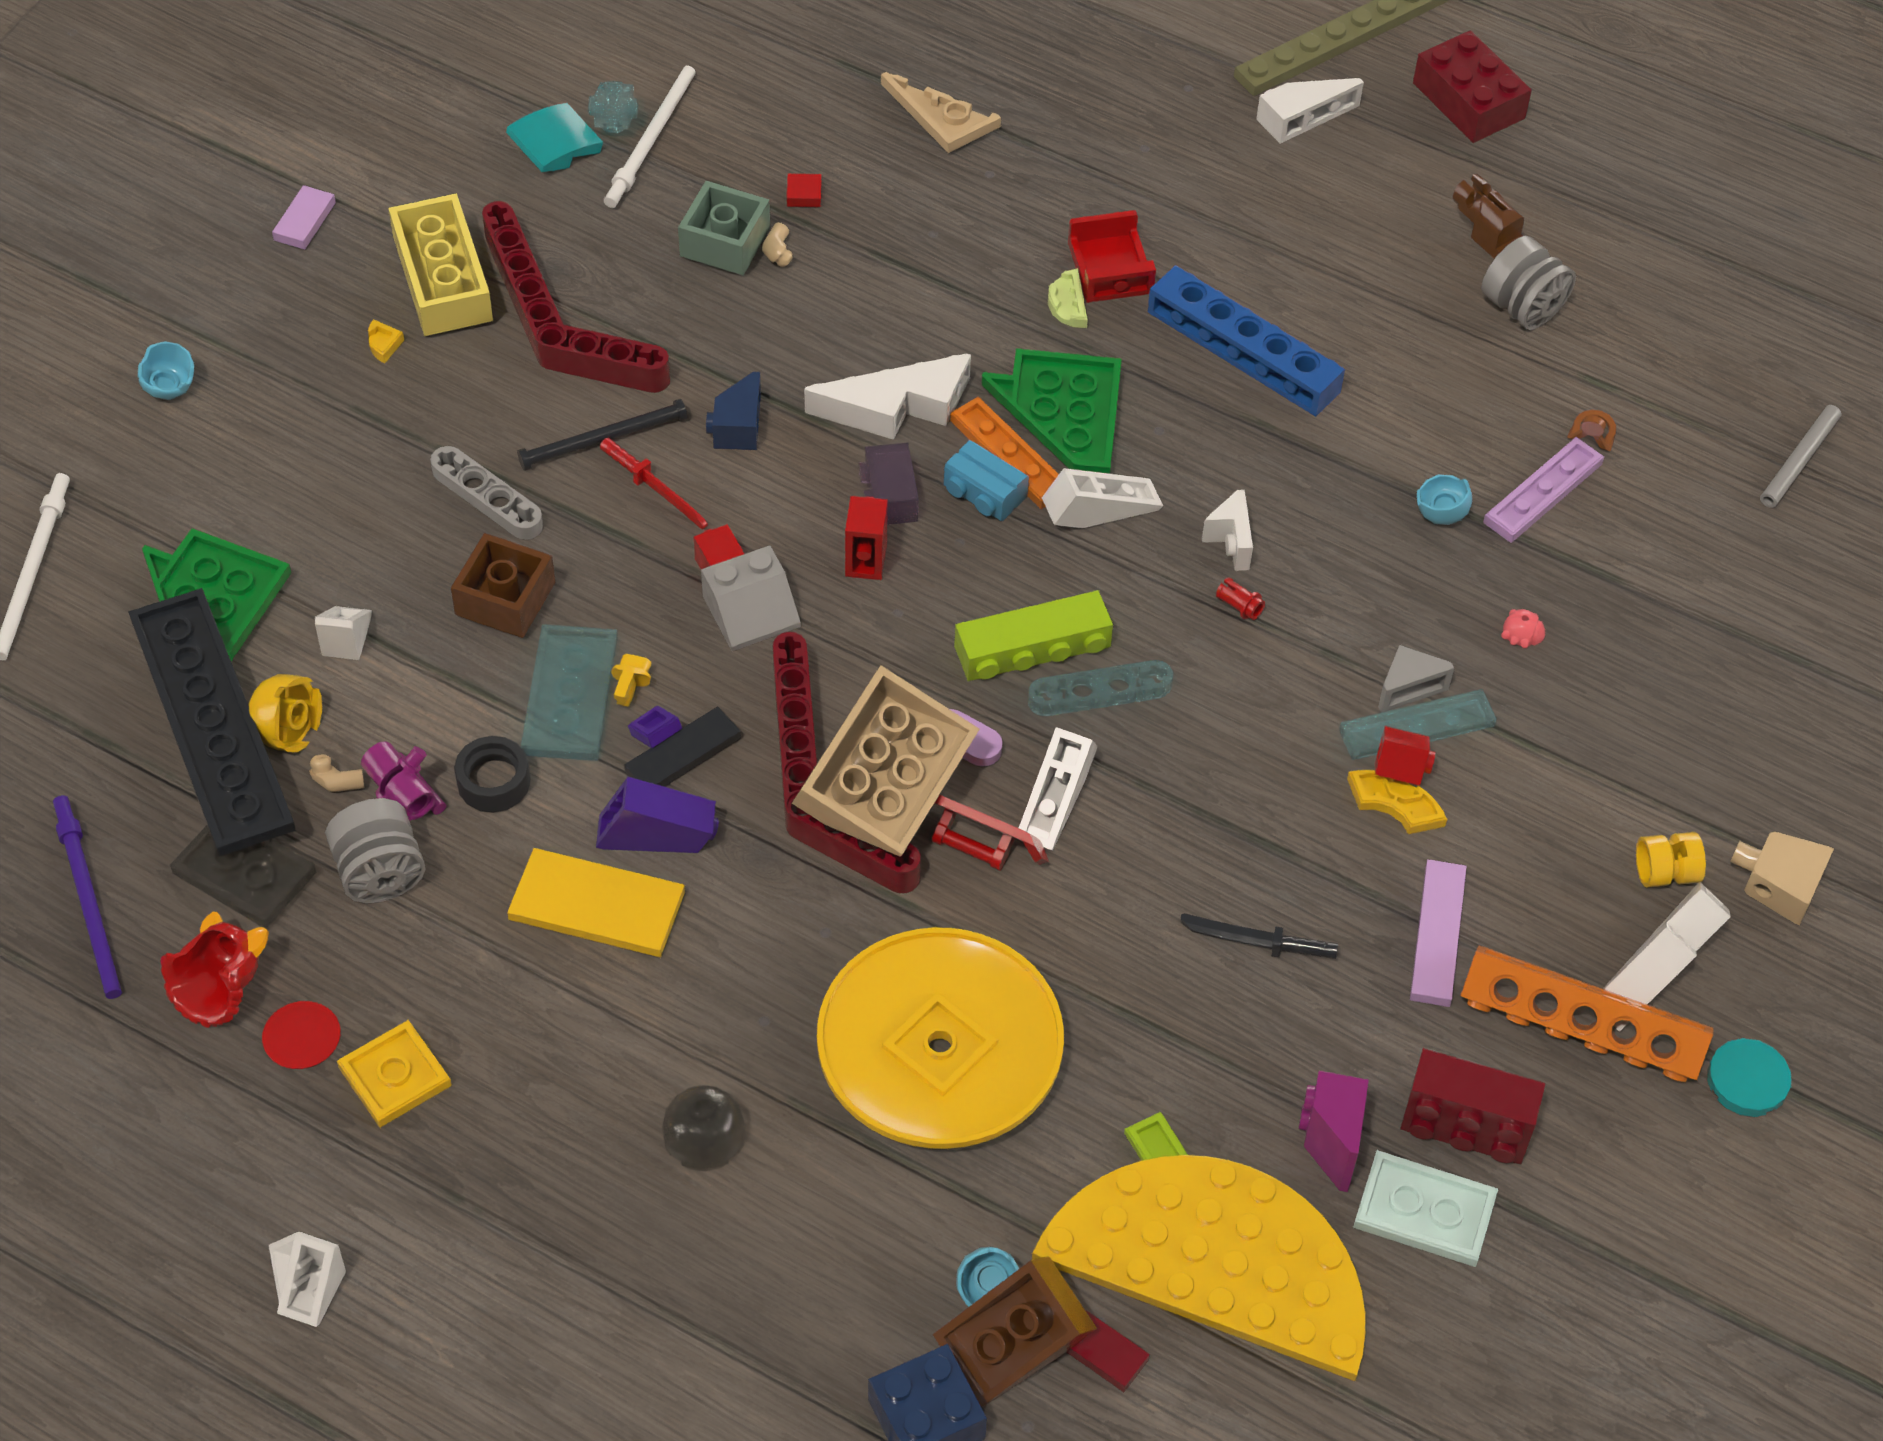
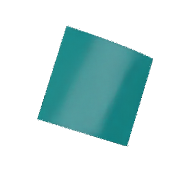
M568 103L553 105L528 114L509 125L506 130L510 138L541 172L570 168L573 157L598 154L601 152L603 141Z

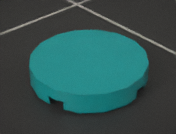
M1741 1038L1728 1041L1716 1050L1707 1069V1083L1710 1090H1714V1093L1719 1097L1718 1101L1725 1108L1739 1115L1758 1117L1766 1115L1767 1112L1782 1106L1791 1088V1071L1785 1058L1774 1047L1759 1040Z

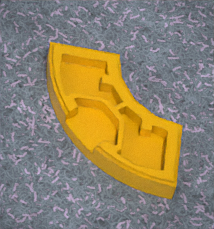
M1375 770L1349 771L1347 780L1359 810H1377L1387 813L1401 822L1408 834L1446 826L1447 818L1444 811L1436 800L1419 785L1414 787L1407 782L1375 775Z

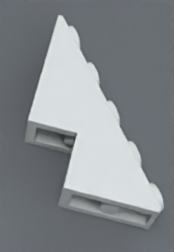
M952 355L938 360L919 362L914 365L885 369L880 372L856 377L852 376L805 387V413L893 440L906 414L947 426L950 420V413L955 410L970 379L971 355Z
M1699 882L1603 989L1648 1004L1697 956L1696 951L1731 917L1729 909ZM1621 1020L1613 1026L1620 1032L1630 1021Z

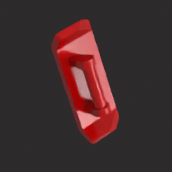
M940 794L933 805H938L945 809L934 831L932 842L941 846L945 844L989 863L990 867L999 871L1003 868L1015 839L1024 843L1035 863L1040 865L1049 862L1042 842L1034 835ZM959 814L1003 833L997 848L994 849L952 831L951 826L956 815Z

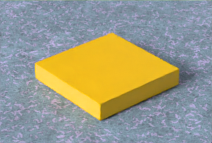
M409 1020L337 1060L338 1068L379 1127L386 1125L452 1086L451 1079Z

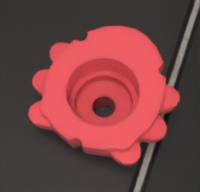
M1512 609L1504 622L1501 637L1509 640L1511 645H1520L1522 648H1527L1530 645L1535 646L1545 638L1544 624L1542 621H1539L1536 613L1525 609Z

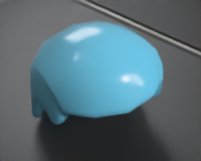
M167 341L152 344L146 349L145 356L138 365L137 377L139 378L140 386L155 398L174 399L186 393L193 381L194 362L190 352L180 344Z
M1438 474L1427 479L1420 489L1417 490V504L1424 518L1434 524L1450 525L1461 521L1469 513L1472 505V492L1466 479L1460 480L1453 475Z
M981 1247L964 1257L957 1269L956 1287L962 1300L969 1307L1020 1268L1009 1253L999 1248Z

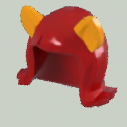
M212 912L202 921L199 935L186 944L179 953L172 954L167 952L166 955L161 957V973L165 980L164 989L170 1002L174 1004V1008L181 1012L185 1019H189L194 1024L201 1023L205 1028H209L211 1025L217 1027V1025L221 1026L223 1023L230 1022L233 1019V1015L239 1012L240 1008L238 1005L242 1002L241 998L243 997L242 989L253 979L257 971L259 955L266 947L269 931L264 927H257L247 932L235 925L223 922L218 912Z

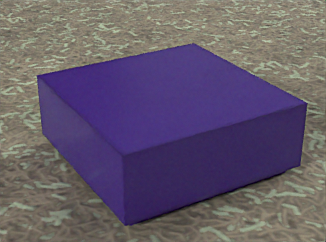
M655 706L631 722L628 728L632 737L650 748H654L681 730L682 725L677 716L660 706Z

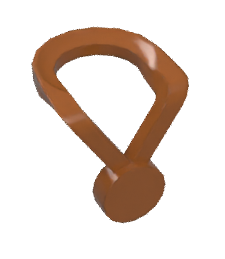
M1586 410L1576 417L1567 438L1573 440L1577 437L1581 439L1590 435L1594 437L1601 449L1611 451L1616 434V424L1612 417L1603 411ZM1607 424L1609 432L1604 439L1602 434L1604 433Z

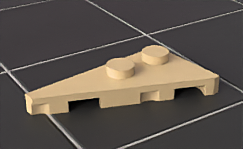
M888 72L881 74V85L947 153L1001 126V117L998 114L992 112L987 117L972 111V104L955 100L950 95L930 87H926L924 91L908 85V79L899 75H892Z

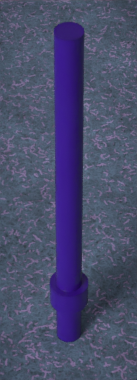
M61 795L53 800L58 819L56 825L58 839L61 844L65 845L105 996L108 999H114L119 997L122 991L80 841L83 838V833L79 820L73 816L69 798Z

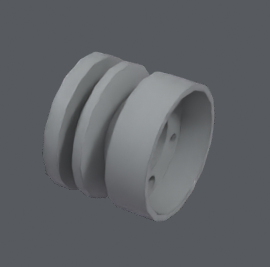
M1523 236L1511 242L1496 256L1483 278L1481 290L1498 307L1508 308L1509 315L1513 319H1517L1524 328L1534 330L1549 321L1562 308L1575 286L1576 275L1570 267L1563 265L1560 259L1550 257L1548 250L1532 237Z
M386 798L361 801L338 812L328 823L325 831L327 842L333 859L337 863L338 874L342 880L345 894L352 900L363 903L383 902L411 890L422 879L426 870L424 860L419 852L418 843L413 838V831L406 810L397 801Z

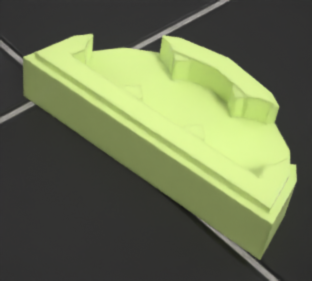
M1078 268L1064 271L1061 277L1049 286L1048 307L1052 315L1060 322L1072 327L1087 328L1088 319Z

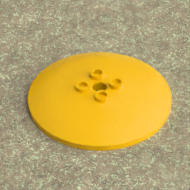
M933 927L910 930L889 936L861 951L846 964L831 983L822 1002L817 1023V1048L822 1072L829 1087L843 1107L862 1124L882 1136L900 1143L924 1148L950 1149L976 1145L1007 1133L1021 1124L1040 1106L1052 1089L1060 1069L1064 1047V1027L1058 1002L1052 989L1034 965L1020 953L996 939L980 933L955 928ZM935 1039H944L951 1044V1047L945 1052H936L929 1047V1043Z

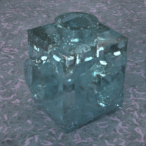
M619 81L600 82L595 94L589 97L588 111L589 115L594 116V127L603 128L604 131L610 133L622 132L623 129L628 130L632 119H637L638 99L633 98L634 85L623 84Z

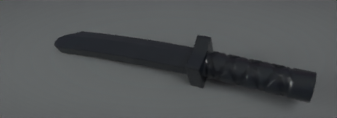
M1186 913L1181 915V923L1192 932L1238 943L1272 949L1271 957L1279 958L1281 950L1319 957L1325 956L1332 959L1337 957L1338 943H1326L1319 940L1283 936L1282 927H1275V932L1273 933L1214 921Z

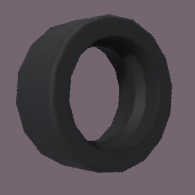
M487 736L477 738L465 745L456 758L454 771L459 795L467 805L479 811L494 813L508 810L520 803L528 793L531 778L526 753L518 743L506 737ZM493 760L505 761L515 767L516 773L514 777L502 786L493 788L480 787L470 781L469 775L472 770L483 762Z

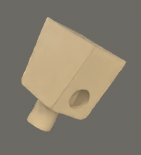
M1770 832L1762 850L1739 841L1730 862L1752 872L1744 889L1747 895L1793 923L1800 925L1834 848L1779 832Z

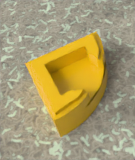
M373 319L368 328V341L372 354L385 364L404 342L403 332Z

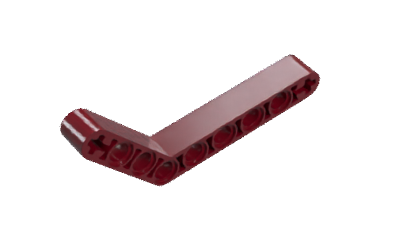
M502 201L491 202L483 208L482 216L486 242L537 361L543 368L651 393L661 392L669 386V355L663 347L564 325L513 208L508 203Z
M796 632L781 633L773 641V671L785 827L791 837L893 892L900 894L913 891L920 882V853L912 844L909 843L900 857L844 832L838 834L830 833L839 830L823 824L792 804L817 765L807 643L805 638ZM787 659H793L794 662L787 663ZM865 849H873L874 851H869V852H867V851H864V850H865Z

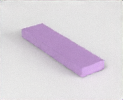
M1575 437L1485 514L1483 523L1512 543L1598 469L1603 463L1604 456Z
M1427 859L1410 992L1411 1001L1450 1007L1466 866Z

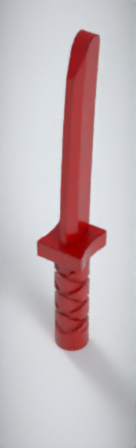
M605 438L601 442L600 449L633 473V483L639 486L645 482L703 530L708 526L706 520L693 507L652 474L651 461L647 458L642 462L636 460L634 456L628 454L626 450L610 438Z

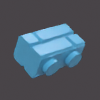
M971 440L959 450L958 454L955 453L944 466V486H946L951 495L957 498L964 497L973 503L981 514L985 516L992 515L1002 522L1028 495V475Z

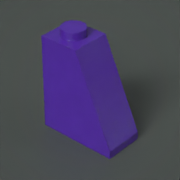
M627 777L599 814L596 848L603 850L699 853L708 840L712 841L718 830L719 820L714 817L716 801Z

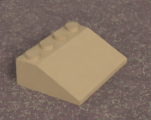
M880 665L792 804L829 827L901 857L980 729Z

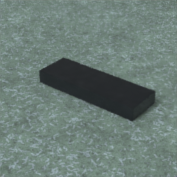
M717 706L654 748L648 749L624 764L625 773L629 777L665 787L740 740L741 731Z

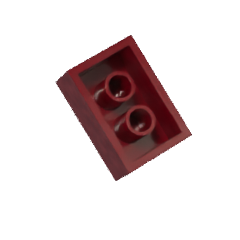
M1471 30L1423 51L1417 57L1413 84L1472 143L1526 118L1532 89Z
M1423 1048L1400 1130L1410 1132L1411 1135L1419 1139L1438 1140L1448 1143L1461 1151L1472 1150L1489 1155L1502 1163L1513 1162L1521 1165L1536 1126L1546 1083Z

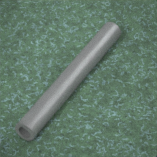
M1827 405L1760 496L1762 504L1769 508H1773L1778 504L1840 419L1842 413L1838 407L1834 405Z

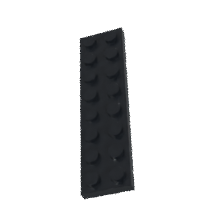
M200 588L128 611L219 857L296 831L293 818L255 721L249 713V706L203 589Z

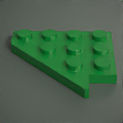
M1016 348L1013 375L982 373V386L1066 467L1074 470L1110 474L1121 358Z
M193 528L188 532L173 555L144 545L142 548L159 602L200 588L203 589L231 661L292 573L289 563Z

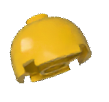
M277 674L262 681L253 692L248 703L249 713L255 721L262 742L266 746L286 752H299L308 746L310 742L302 740L310 728L315 731L318 730L322 715L321 693L319 689L312 688L310 682H313V680L298 675Z

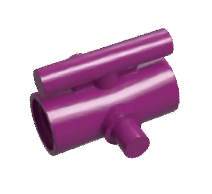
M384 741L373 745L363 755L361 766L379 787L375 792L377 796L375 799L386 798L397 801L405 808L409 820L419 819L430 810L433 814L438 815L446 808V803L419 773L421 770L420 764L427 756L423 749L414 746L410 753L405 756L398 752L391 743Z

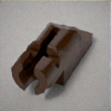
M1473 174L1471 178L1473 185H1469L1465 180L1461 181L1454 190L1453 201L1457 204L1458 209L1474 223L1471 238L1495 259L1507 245L1517 238L1523 237L1521 233L1524 217L1510 206L1497 190L1492 191L1491 185L1479 174Z

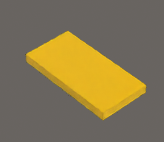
M533 848L508 909V920L661 958L685 894V885Z

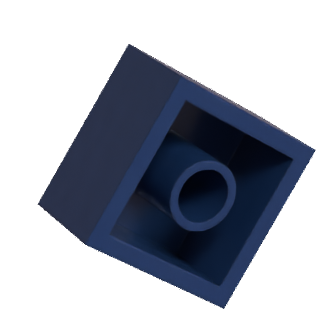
M948 1344L868 1379V1401L888 1441L985 1440L987 1418Z

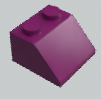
M1318 1071L1315 1086L1307 1085L1298 1129L1306 1131L1305 1149L1338 1190L1348 1192L1359 1153L1369 1080Z

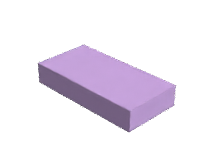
M303 185L272 231L274 241L305 250L335 205L334 194Z

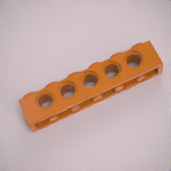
M1480 945L1475 952L1460 995L1467 998V1004L1475 1009L1490 1012L1491 1008L1501 1010L1507 1013L1506 1018L1512 1022L1524 1026H1529L1530 1021L1546 1027L1545 1032L1551 1036L1568 1040L1569 1035L1585 1040L1584 1046L1588 1049L1607 1054L1609 1049L1624 1054L1623 1060L1632 1065L1647 1068L1649 1063L1664 1069L1663 1074L1681 1082H1686L1687 1078L1697 1080L1713 1037V1027ZM1504 978L1511 979L1518 986V994L1510 998L1503 997L1498 993L1496 983ZM1548 992L1556 998L1558 1006L1552 1011H1543L1535 1003L1536 995ZM1581 1006L1590 1007L1595 1011L1597 1020L1593 1024L1582 1025L1576 1021L1574 1011ZM1627 1020L1635 1026L1637 1032L1632 1038L1621 1039L1615 1035L1613 1025L1618 1021ZM1661 1034L1671 1036L1676 1042V1047L1669 1053L1658 1052L1652 1044L1656 1036Z

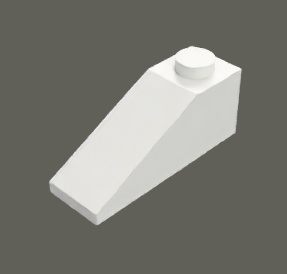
M1360 78L1285 83L1277 88L1269 89L1260 95L1256 120L1281 144L1359 107L1364 82Z
M1063 468L1042 497L1054 525L1077 528L1091 527L1159 511L1163 506L1149 478Z
M1057 727L1055 728L1019 829L1040 839L1044 848L1052 851L1084 785L1098 747L1091 739Z

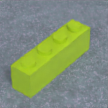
M1099 590L955 624L954 647L967 681L989 679L997 674L1014 670L1022 671L1035 665L1051 661L1060 662L1068 657L1084 653H1097L1105 648L1111 647L1113 623Z

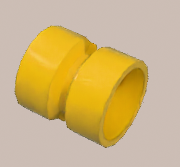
M1696 832L1675 833L1670 836L1669 840L1664 835L1640 837L1636 845V865L1641 883L1644 887L1648 888L1668 886L1672 879L1679 885L1702 882L1705 876L1706 859L1704 846L1699 834Z

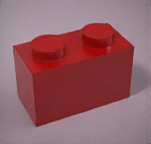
M850 496L845 528V577L882 580L887 549L888 499Z

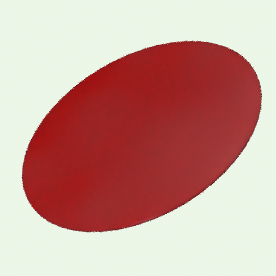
M312 1001L293 1002L281 1007L270 1016L262 1033L263 1047L269 1058L278 1065L290 1069L313 1067L326 1060L336 1049L340 1039V1024L335 1014L320 1003Z

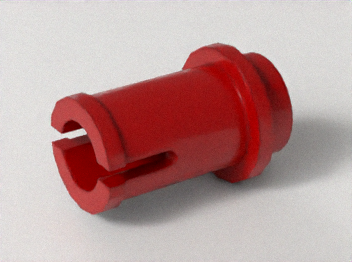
M1226 578L1224 583L1228 587L1221 583L1217 589L1216 597L1240 611V616L1243 619L1250 618L1255 620L1258 618L1265 607V601L1262 600L1261 594L1258 592L1251 593L1234 582L1232 578Z

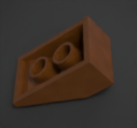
M1047 1256L1030 1260L932 1335L940 1347L946 1344L949 1345L982 1408L1066 1353L1094 1332L1097 1327L1051 1258Z

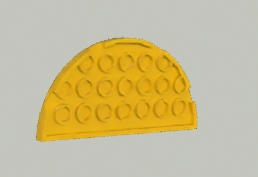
M1179 1155L1143 1160L1121 1167L1095 1180L1072 1197L1050 1221L1032 1253V1260L1049 1256L1057 1269L1352 1381L1356 1380L1365 1341V1308L1361 1286L1351 1258L1335 1230L1323 1215L1304 1197L1281 1181L1250 1166L1208 1156Z

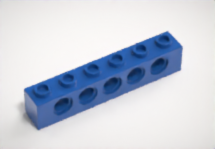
M1175 265L1150 288L1147 311L1149 314L1315 417L1341 393L1345 373L1343 367L1313 350L1306 343L1300 342L1282 331L1278 326L1254 314L1249 308L1243 307L1228 298L1221 291L1215 290L1197 279L1193 274Z

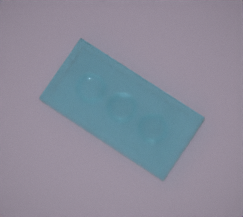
M542 624L521 741V748L525 751L526 756L598 761L612 677L611 670L614 664L618 639L616 629Z

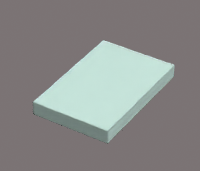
M1377 1150L1353 1228L1476 1267L1498 1188Z

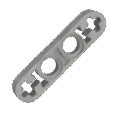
M440 447L432 453L430 461L433 476L443 485L519 539H532L541 533L543 529L542 513L540 508L455 447ZM472 478H478L483 481L476 488H468L464 485L467 480ZM497 497H505L509 500L508 504L502 507L492 506L490 502Z

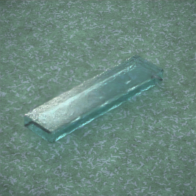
M1483 689L1344 721L1340 723L1339 731L1352 760L1377 755L1384 726L1429 736L1431 742L1494 727L1497 718Z

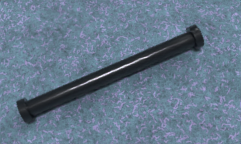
M682 399L674 400L673 405L528 451L525 448L517 450L518 459L524 471L532 468V464L601 443L605 438L614 439L677 418L679 421L686 420L687 411Z

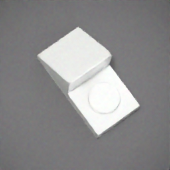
M1245 490L1234 492L1205 519L1202 542H1225L1226 555L1233 556L1235 571L1250 569L1253 551Z

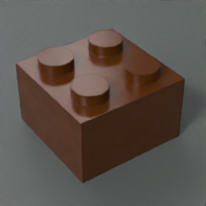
M484 533L451 586L455 615L523 638L556 583L552 555Z

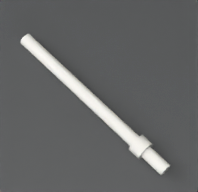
M685 66L626 164L623 168L617 170L611 181L612 187L604 198L606 206L615 208L624 192H628L636 180L635 174L695 76L696 72L693 67Z
M56 474L49 494L44 496L39 510L42 515L0 630V660H6L55 521L62 516L66 504L64 496L70 482V478L65 474Z

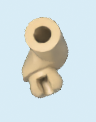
M775 223L763 242L762 251L772 263L776 262L779 267H785L793 258L792 252L786 249L787 245L784 243L789 234V229L782 223Z
M324 754L316 755L311 759L310 766L312 769L309 771L314 781L326 790L340 792L365 788L362 769L340 772L334 766H331V758Z

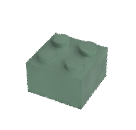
M705 181L678 226L680 256L744 275L770 230V200Z

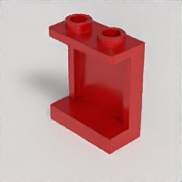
M1136 210L1084 216L1070 220L1068 245L1075 268H1078L1086 303L1148 295L1150 288L1155 284L1156 267L1153 260L1147 261L1137 231L1138 215Z

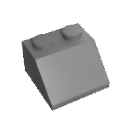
M771 546L701 569L703 598L731 651L801 627L785 571Z

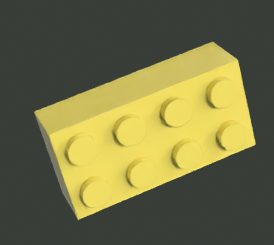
M457 193L388 208L393 238L424 336L493 321L490 293Z

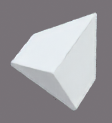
M296 1232L269 1244L279 1300L277 1314L317 1327L321 1323L346 1270L337 1244L302 1232Z

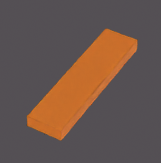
M979 397L950 413V421L969 440L1028 475L1027 496L1040 509L1046 507L1042 497L1059 474Z

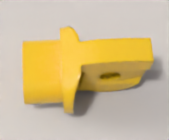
M624 654L620 664L613 666L611 670L612 676L618 680L614 693L617 705L628 707L632 701L636 686L645 687L650 684L651 675L648 672L652 663L649 659Z

